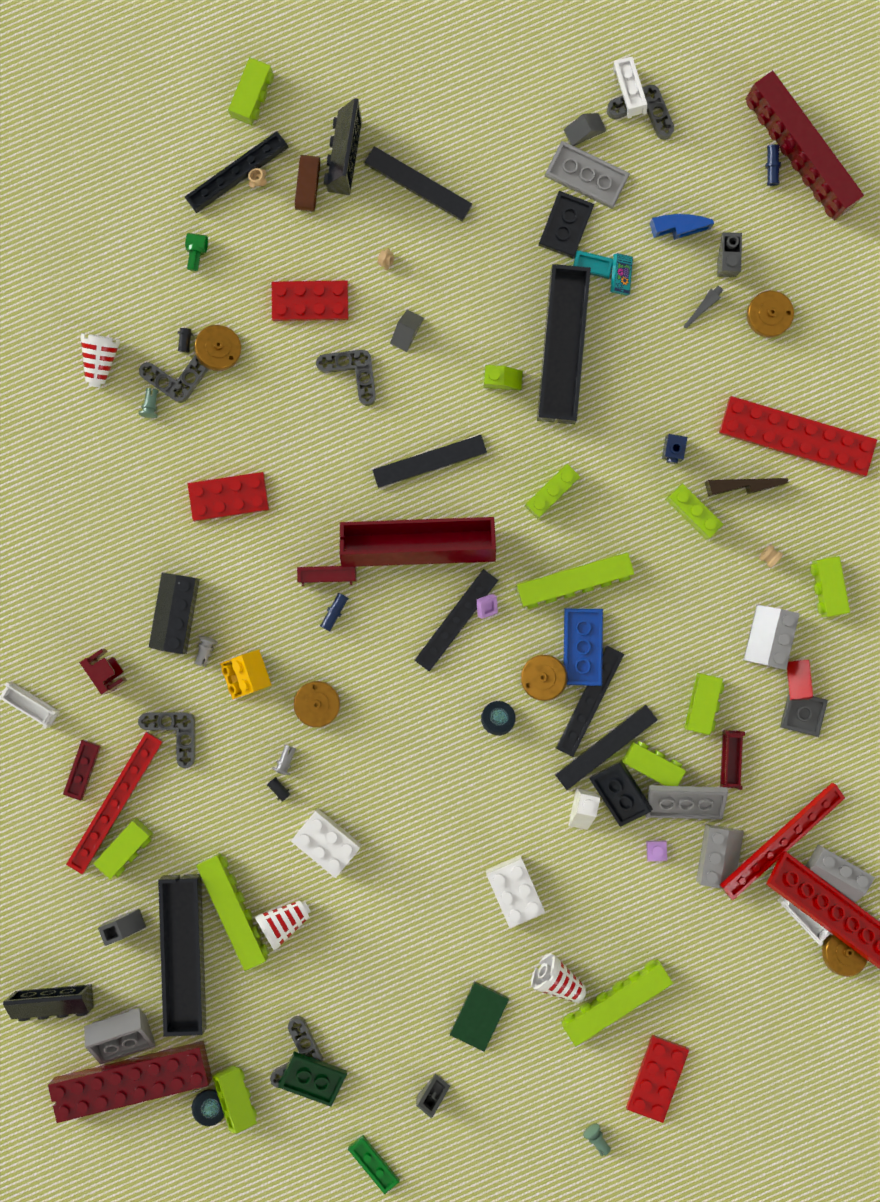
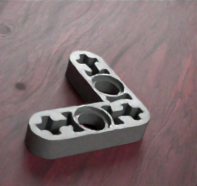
M655 85L642 87L647 102V113L656 135L662 140L669 139L674 132V124L660 90ZM648 91H650L651 94L654 93L653 98H651L650 96L646 97ZM623 96L609 102L607 115L611 119H619L627 115ZM614 105L616 108L621 107L618 113L615 110L612 111ZM660 108L663 111V115L660 117L655 116L653 109ZM663 125L665 128H669L667 133L661 131Z
M354 350L320 355L317 358L316 366L322 373L355 370L360 402L365 406H370L375 402L376 393L372 360L368 351ZM362 354L365 358H368L364 364H361V361L358 360L355 361L356 365H352L351 355H354V359H359ZM346 356L349 359L348 365L340 366L338 363L339 358ZM335 357L337 367L333 368V364H328L327 368H323L320 363H323V359H326L327 362H333L332 358ZM362 373L370 375V380L367 383L360 381L359 378ZM372 385V388H368V392L373 397L369 398L367 402L365 398H362V396H365V389H360V387Z
M195 355L177 381L150 362L143 363L140 366L139 374L143 379L174 401L183 403L189 398L209 369L201 365L198 368L200 374L193 370V366L196 369L199 366ZM151 368V371L157 375L156 378L149 374L146 375L144 370ZM187 374H195L196 379L193 383L186 382ZM161 378H168L169 384L167 387L162 388L159 386ZM183 382L186 386L190 388L188 390L186 388L182 390L183 386L181 385V383ZM176 390H182L183 397H177Z
M147 712L140 715L138 724L143 730H176V760L180 767L189 768L195 763V717L190 712ZM175 715H178L177 719H183L187 716V719H190L191 722L187 726H185V723L180 722L177 723L178 727H175ZM148 716L150 720L157 719V723H150L147 726L146 723H143V719H146ZM164 716H169L172 719V723L168 727L162 724ZM183 735H188L191 738V743L187 746L181 742ZM181 748H191V751H187V757L191 758V761L187 762V764L181 760L185 756V751L181 752Z
M301 1016L292 1017L288 1024V1031L299 1053L303 1055L308 1053L306 1056L311 1057L309 1052L314 1049L312 1051L313 1058H318V1060L323 1062L322 1054L304 1018ZM294 1022H296L297 1024L301 1023V1033H303L304 1031L306 1032L304 1034H301L298 1038L297 1036L299 1035V1031L297 1028H293ZM302 1039H309L311 1045L308 1048H303L300 1045ZM288 1063L273 1070L270 1081L274 1087L278 1088L280 1080H275L277 1074L279 1076L283 1075Z

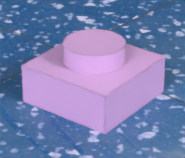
M494 594L476 599L477 614L481 619L498 613L497 596Z
M666 840L646 841L648 862L667 861Z

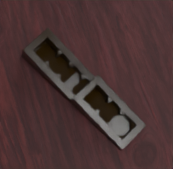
M788 478L707 480L705 486L708 497L744 487L747 494L785 485L789 482Z

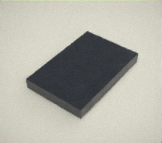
M559 191L538 246L574 259L594 204Z
M622 760L589 778L620 827L653 810Z

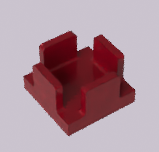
M100 649L89 658L79 662L101 695L112 693L117 687L127 681L123 677L113 683L115 678L124 673L114 657L108 660L106 658L97 660L108 652L106 649Z

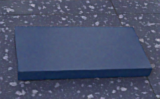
M564 608V666L568 675L567 685L602 686L603 609Z

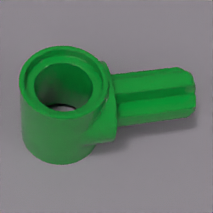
M187 233L185 248L189 252L187 269L198 271L200 256L207 252L208 236Z

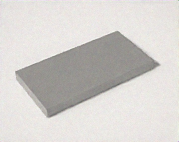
M561 141L545 173V177L613 209L630 173L564 141Z
M649 785L647 800L653 810L645 816L648 818L722 820L728 789L727 787Z

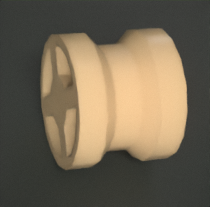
M770 544L760 554L759 559L765 561L767 566L772 568L781 559L783 553L777 552L774 546Z

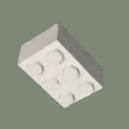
M318 808L291 840L293 844L335 878L362 845Z
M521 855L486 870V875L509 928L545 913Z

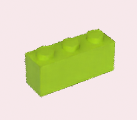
M249 57L228 109L232 118L252 125L254 120L258 119L261 102L264 103L267 96V87L272 84L274 79L271 65Z
M566 464L525 504V507L539 519L580 476Z
M683 483L665 499L705 539L711 538L724 525Z
M840 556L812 561L810 570L812 576L815 577L814 591L819 598V603H817L819 614L822 617H830L850 613Z
M701 673L696 674L684 729L707 735L714 731L716 725L714 716L720 708L718 699L719 695L724 691L722 678Z
M640 741L637 744L631 743L622 760L624 764L665 786L679 785L686 770L681 768L683 764L674 759L669 762L664 759L666 755L657 750L654 753L647 750L649 746Z
M137 818L132 820L93 864L109 879H112L114 876L119 877L126 870L124 865L128 861L132 863L139 855L137 851L141 847L144 849L152 841L150 837L153 832Z
M232 1065L212 1075L229 1131L238 1134L257 1124L255 1118L257 1113L254 1106H251V1094L249 1089L245 1087L243 1081L245 1080V1075L242 1069Z

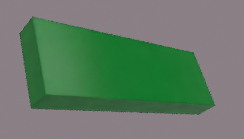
M364 1135L348 1147V1151L384 1194L400 1182L397 1175Z

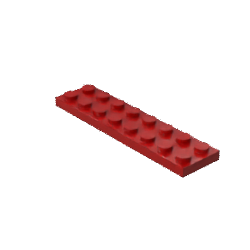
M733 396L729 397L719 434L863 477H866L877 443V439Z
M784 851L777 860L766 885L880 969V922Z

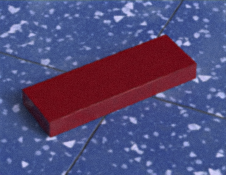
M84 739L81 740L63 795L80 801L83 800L101 745Z

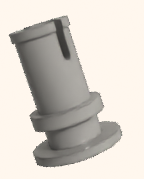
M199 636L202 642L198 645L200 648L194 663L206 667L210 652L214 649L212 646L218 642L207 636Z
M284 745L280 760L276 762L278 763L277 768L272 767V769L277 773L290 775L291 773L287 771L292 766L290 763L296 748Z

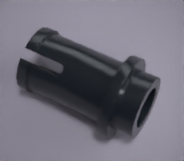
M180 328V331L177 333L179 334L178 351L190 353V340L193 333H191V329Z
M277 777L267 784L277 795V800L283 802L291 795L288 792L289 789H286Z

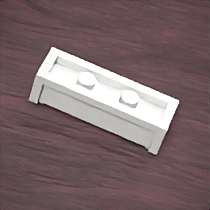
M633 57L614 61L613 72L618 78L627 108V117L632 118V116L641 113L643 115L647 114V102Z
M12 681L6 682V688L0 695V700L7 702L38 721L45 729L50 728L60 711Z
M781 896L777 899L820 946L823 944L822 941L830 934L833 935Z

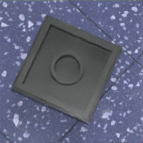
M788 693L780 727L819 737L828 700L814 696L809 700H790Z

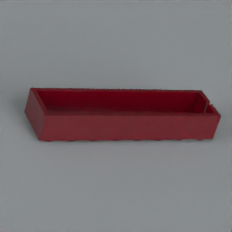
M772 70L754 83L745 98L747 106L754 110L760 124L765 125L771 139L780 145L782 154L789 158L793 169L800 173L804 184L811 188L815 199L822 203L826 214L835 221L853 208L864 194L775 72Z
M494 517L340 522L339 555L341 567L496 562Z
M203 1040L57 1076L48 1084L51 1101H56L53 1105L56 1122L60 1123L209 1086L212 1080V1074Z

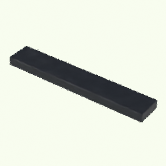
M276 131L185 196V199L193 210L198 213L247 178L252 169L261 168L289 148L287 143Z
M375 146L365 161V165L462 222L472 207V203Z
M478 435L372 470L377 486L381 488L487 454L482 435Z
M483 569L414 661L430 672L477 610L476 599L487 596L499 580Z
M606 646L603 652L602 686H586L556 749L574 757L624 656L623 653Z
M647 705L642 706L557 772L555 776L566 790L570 789L658 719Z

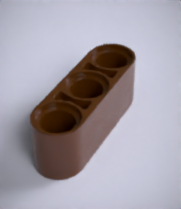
M300 155L295 210L315 212L321 159L318 156Z

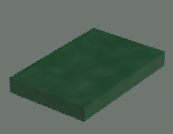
M474 981L450 1031V1036L485 1052L509 1001V997Z
M294 1051L278 1083V1088L332 1107L347 1076V1070Z

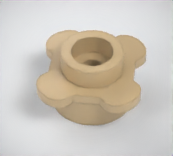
M252 169L248 174L250 180L249 187L265 186L267 184L265 179L267 172L264 169Z
M389 248L382 250L378 256V265L384 267V270H388L389 266L394 262L393 252H390Z

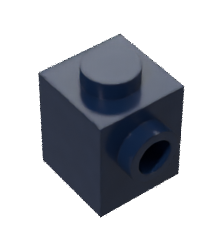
M674 434L665 436L662 459H666V462L670 464H678V462L683 461L688 437Z

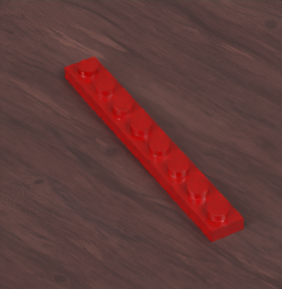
M145 732L66 863L67 866L81 874L85 873L164 741L149 732Z
M831 783L720 884L732 901L782 856L784 851L787 852L845 799L836 784Z

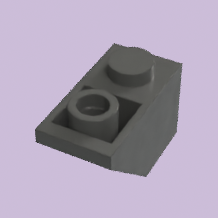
M723 232L718 253L717 277H737L741 272L742 233Z
M137 909L103 923L98 927L104 945L107 946L144 929L146 924L140 909Z

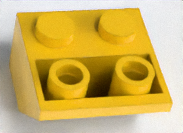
M259 649L220 663L222 674L225 677L232 699L272 686Z

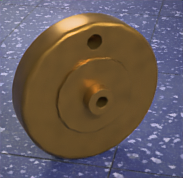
M774 290L759 293L747 308V321L750 328L762 337L772 338L783 334L791 326L794 319V308L790 299L783 293Z
M211 325L201 330L197 335L194 348L195 355L198 361L210 370H228L239 360L241 342L232 329L223 325Z
M550 655L532 657L526 662L521 672V683L525 692L532 698L540 701H549L557 698L565 690L568 681L567 670L564 664L556 657Z
M309 682L298 690L294 698L296 716L302 723L310 727H323L330 724L337 717L340 710L339 695L326 682Z
M830 934L824 940L822 946L823 960L833 973L851 977L859 974L865 968L868 960L836 936Z

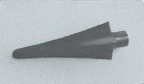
M717 286L714 290L712 288L709 290L697 310L684 324V328H688L703 312L721 298L719 295L723 292V289L720 286Z

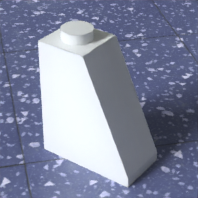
M576 788L568 826L588 830L597 816L600 797L595 792Z

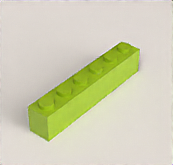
M626 552L520 583L516 587L522 607L527 606V609L538 607V602L545 601L546 604L555 602L558 596L563 595L565 599L575 596V592L582 590L583 593L593 591V586L599 584L603 588L612 585L611 581L619 579V583L630 580V575H634L629 554Z
M218 853L199 862L196 867L244 971H247L266 962L269 950L266 944H262L259 938L261 937L260 930L257 926L254 927L252 913L249 908L246 909L243 903L245 898L242 892H238L235 884H237L233 873L230 874L227 868L229 864L226 857Z
M658 959L656 961H649L645 964V968L639 972H632L628 979L615 983L611 990L601 992L594 1001L584 1003L580 1006V1010L574 1014L571 1012L563 1018L564 1020L561 1021L562 1026L575 1047L673 985L672 980Z

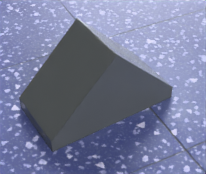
M599 113L582 114L568 125L564 132L570 145L576 146L606 132V128Z
M407 309L397 323L390 344L408 352L424 318Z
M433 1075L417 1095L416 1106L432 1118L449 1090L450 1085L438 1075Z

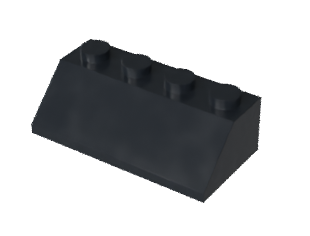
M161 573L148 648L177 654H187L200 579Z
M92 984L19 990L5 999L3 1006L10 1018L18 1019V1021H27L34 1017H37L38 1020L49 1018V1016L64 1018L68 1017L69 1014L85 1016L94 1008Z

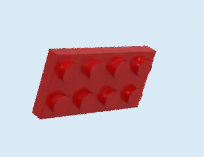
M348 280L271 282L272 321L349 320Z
M264 472L187 483L194 522L269 510Z
M652 1035L626 1109L663 1123L687 1059L689 1048Z

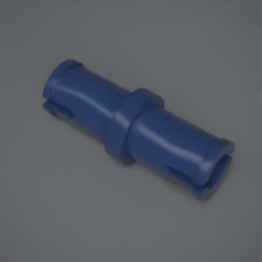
M778 144L767 146V163L765 164L767 169V186H777L780 184L779 168L781 167V162H779L780 145Z
M340 593L337 594L331 607H328V613L320 627L331 632L337 618L342 615L341 611L349 599L348 597Z

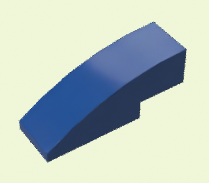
M690 214L663 215L652 218L650 222L654 238L672 233L674 240L709 230L714 225L712 219Z

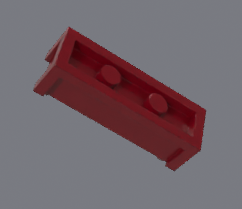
M297 567V582L302 583V587H305V583L350 582V585H353V582H357L356 567Z
M723 730L720 787L743 789V786H741L744 731Z

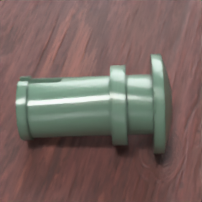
M146 388L144 404L141 406L143 411L138 413L140 416L150 419L158 417L154 413L157 411L156 400L158 390L153 389L152 396H150L151 388Z
M597 1123L592 1124L585 1129L583 1133L584 1138L588 1139L591 1144H594L601 1156H606L611 1151V1148L603 1138L600 1125Z

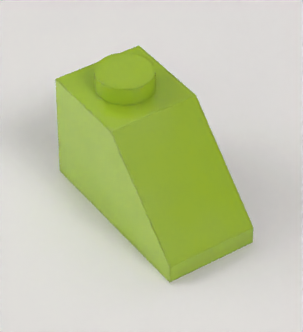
M485 365L483 388L522 390L523 371L507 366Z

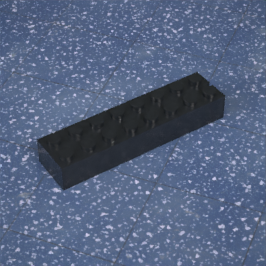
M552 264L537 421L554 423L555 419H558V423L574 425L577 422L590 267Z
M185 874L181 878L180 875H163L158 879L163 1037L203 1035L207 1025L202 878L200 874Z

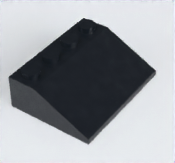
M354 98L338 110L337 117L333 119L335 134L330 138L332 152L331 155L328 154L327 166H329V171L324 176V185H326L328 192L344 195L351 194L362 125L359 99Z

